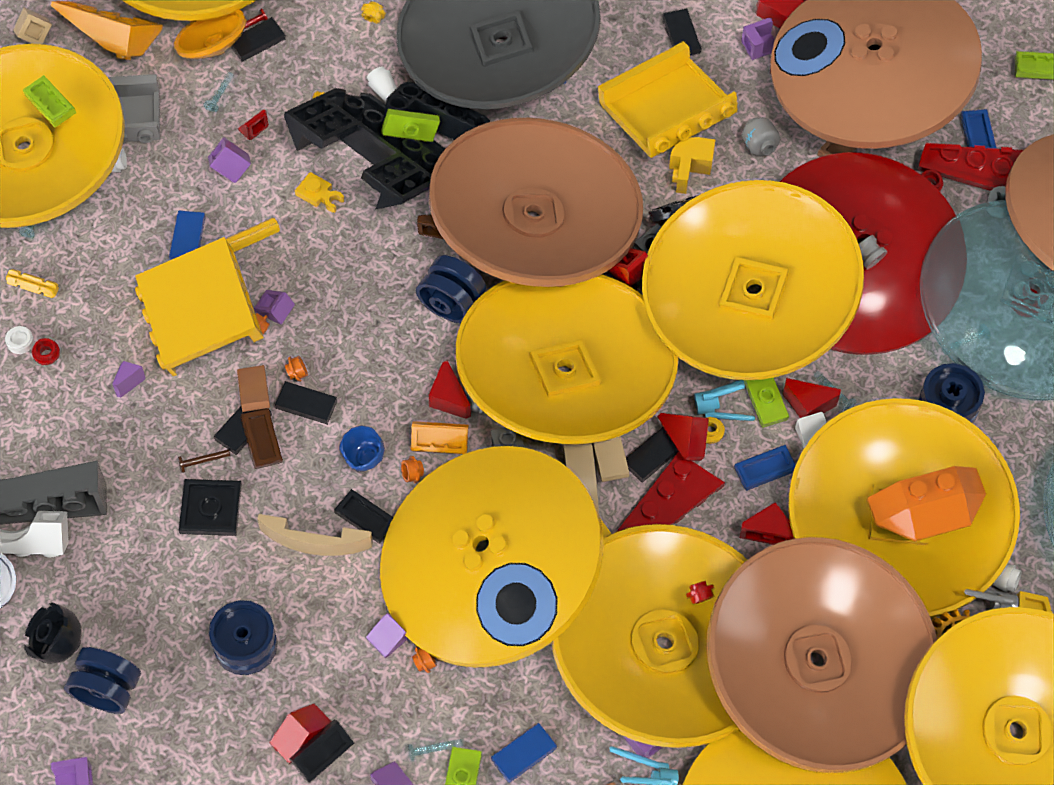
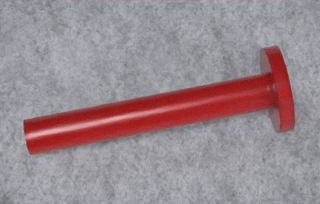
M262 8L259 9L261 14L246 21L244 29L268 19Z

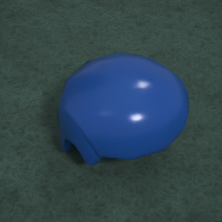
M360 425L351 428L343 435L339 445L340 452L346 463L356 471L364 472L373 469L383 460L384 443L378 433L371 427Z

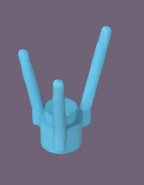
M738 380L709 391L694 393L698 415L705 414V418L714 417L717 419L741 421L755 420V416L715 412V409L720 408L718 397L744 389L745 384L743 380Z
M614 746L609 748L612 753L657 769V771L652 770L651 778L621 777V782L646 785H678V770L669 769V763L657 762Z

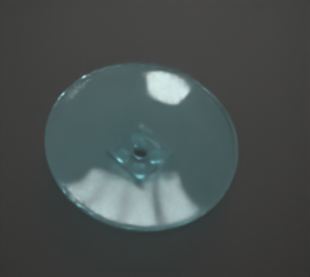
M1006 200L991 201L971 207L956 215L939 231L925 255L921 270L920 293L929 327L937 342L954 363L967 366L976 372L983 385L997 392L1020 399L1054 400V271L1040 261L1023 242L1011 221ZM1029 284L1037 285L1041 293L1036 294L1032 292Z

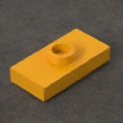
M413 421L411 451L465 454L468 450L469 425Z

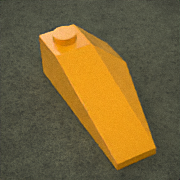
M51 1V7L105 50L116 53V57L120 59L131 60L132 56H142L162 31V24L146 19L120 17V13L97 11L98 8L72 1Z

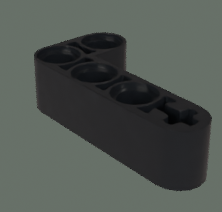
M413 82L402 83L387 97L383 117L384 123L388 109L439 116L440 123L436 132L453 140L475 127L490 122L488 117L470 108L449 104L433 97Z

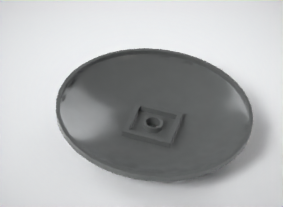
M407 0L401 11L397 26L399 55L404 68L413 81L425 92L446 103L473 109H498L523 104L537 99L562 85L587 60L595 46L600 30L601 15L599 1ZM501 37H507V38H508V39H507L506 41H504V42H496V40H497L498 38H501Z

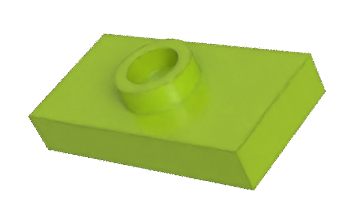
M1016 51L1015 77L1054 80V53Z
M44 75L23 89L24 95L54 127H57L76 113L75 108Z
M388 109L382 126V134L433 142L440 123L439 116Z
M774 377L761 380H743L762 428L789 419V414Z
M452 746L445 785H476L482 751Z

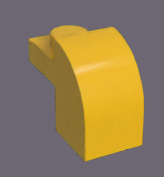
M690 137L686 141H680L674 146L670 155L669 169L673 170L672 182L677 183L676 193L686 194L689 172L711 174L715 139Z

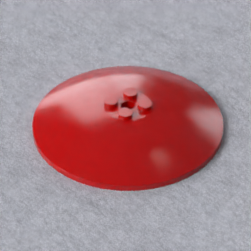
M846 152L826 155L808 161L779 181L798 186L819 196L842 215L857 240L860 238L866 239L874 235L877 239V244L888 251L884 258L872 268L867 270L864 267V285L859 308L849 328L831 350L855 355H873L896 351L922 340L945 320L958 300L964 284L967 265L966 244L954 210L942 193L928 179L912 168L887 157L869 153Z

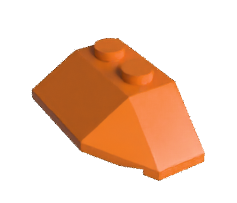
M952 466L898 481L868 497L867 501L876 526L885 528L912 541H919L970 527L986 496V492L977 468Z

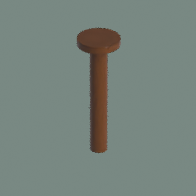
M228 449L184 461L179 456L178 461L181 472L185 473V467L228 457L230 452Z

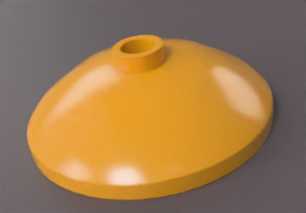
M238 9L220 17L194 20L179 32L174 41V48L180 56L188 59H204L221 55L243 33L246 17Z

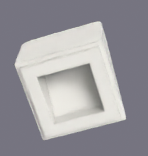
M823 412L797 420L795 429L803 448H805L815 433L826 424Z

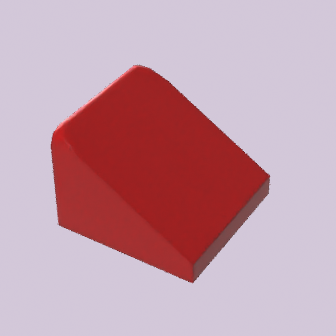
M263 109L240 126L238 131L248 140L255 138L269 127L266 110Z

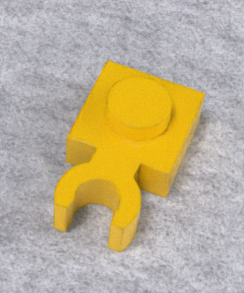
M309 172L295 189V195L315 207H318L322 202L325 204L326 209L332 213H335L337 210L336 205L332 204L331 201L338 200L341 203L345 201L344 195L341 192L331 191V183L312 172Z

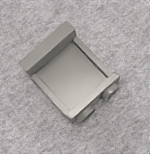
M157 74L108 77L117 92L124 113L125 133L123 144L133 141L149 143L153 140H160V87Z

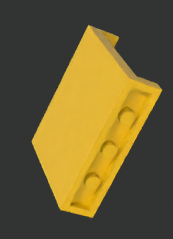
M684 41L598 86L600 105L650 158L667 151L680 141H686L695 134L738 112L737 93L734 91L727 95L690 59V48Z
M225 237L135 275L138 284L135 287V291L139 300L144 302L145 306L142 309V313L146 322L151 324L152 328L149 335L154 346H158L160 354L156 355L158 363L163 370L167 369L172 376L177 375L176 366L241 338L249 336L253 342L264 338L235 252Z

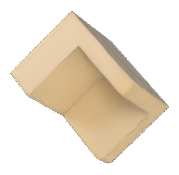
M24 7L13 31L17 37L32 44H43L52 24L48 18Z

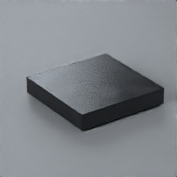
M184 479L179 533L237 536L242 488L241 481Z

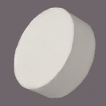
M17 326L7 332L5 342L12 353L23 354L33 347L34 337L28 328Z

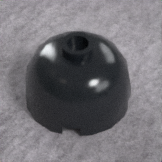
M49 603L51 605L49 608L41 607L31 618L25 632V636L29 637V646L24 644V650L29 657L44 663L55 664L64 662L78 650L81 644L82 629L81 623L72 611L56 603Z

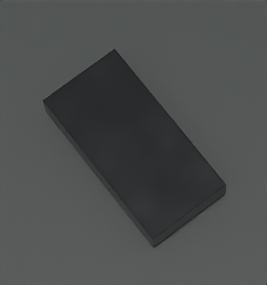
M688 9L663 13L662 19L672 47L684 41L690 48V56L701 54L702 48Z
M273 17L244 31L231 48L241 62H244L286 40L285 33Z
M285 381L275 407L278 410L328 425L337 404V397Z
M241 406L214 435L216 442L229 449L235 455L247 444L241 414L253 412H242Z
M664 427L626 457L628 470L642 483L679 452Z
M353 489L348 492L334 509L335 514L358 530L372 532V539L379 544L385 538L393 519L391 515Z
M334 719L291 756L289 760L302 777L310 783L355 743L341 724Z

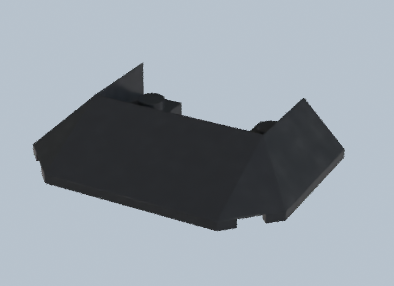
M334 88L284 113L286 124L297 151L312 143L323 149L341 140L373 164L363 170L361 179L381 193L375 210L403 204L429 190L434 166L446 149L435 140L430 142L383 135L382 126L385 104L368 93L361 92L360 96L346 94L345 89Z

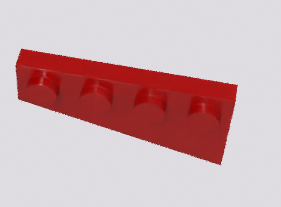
M926 143L917 170L923 172L935 170L941 177L991 191L998 186L1006 187L1009 172L1018 156L1024 150L1012 149V147L997 149L978 145L974 147H961L959 144Z
M678 452L616 532L643 525L677 524L691 510L700 506L709 496L725 486V482L692 460H684Z

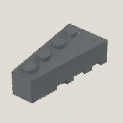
M98 460L9 479H0V525L33 522L38 511H67V519L107 515V488Z

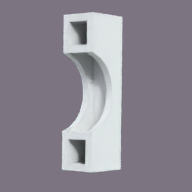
M38 511L33 522L24 529L18 531L0 529V553L15 554L19 557L43 554L45 557H57L64 554L69 543L67 511Z

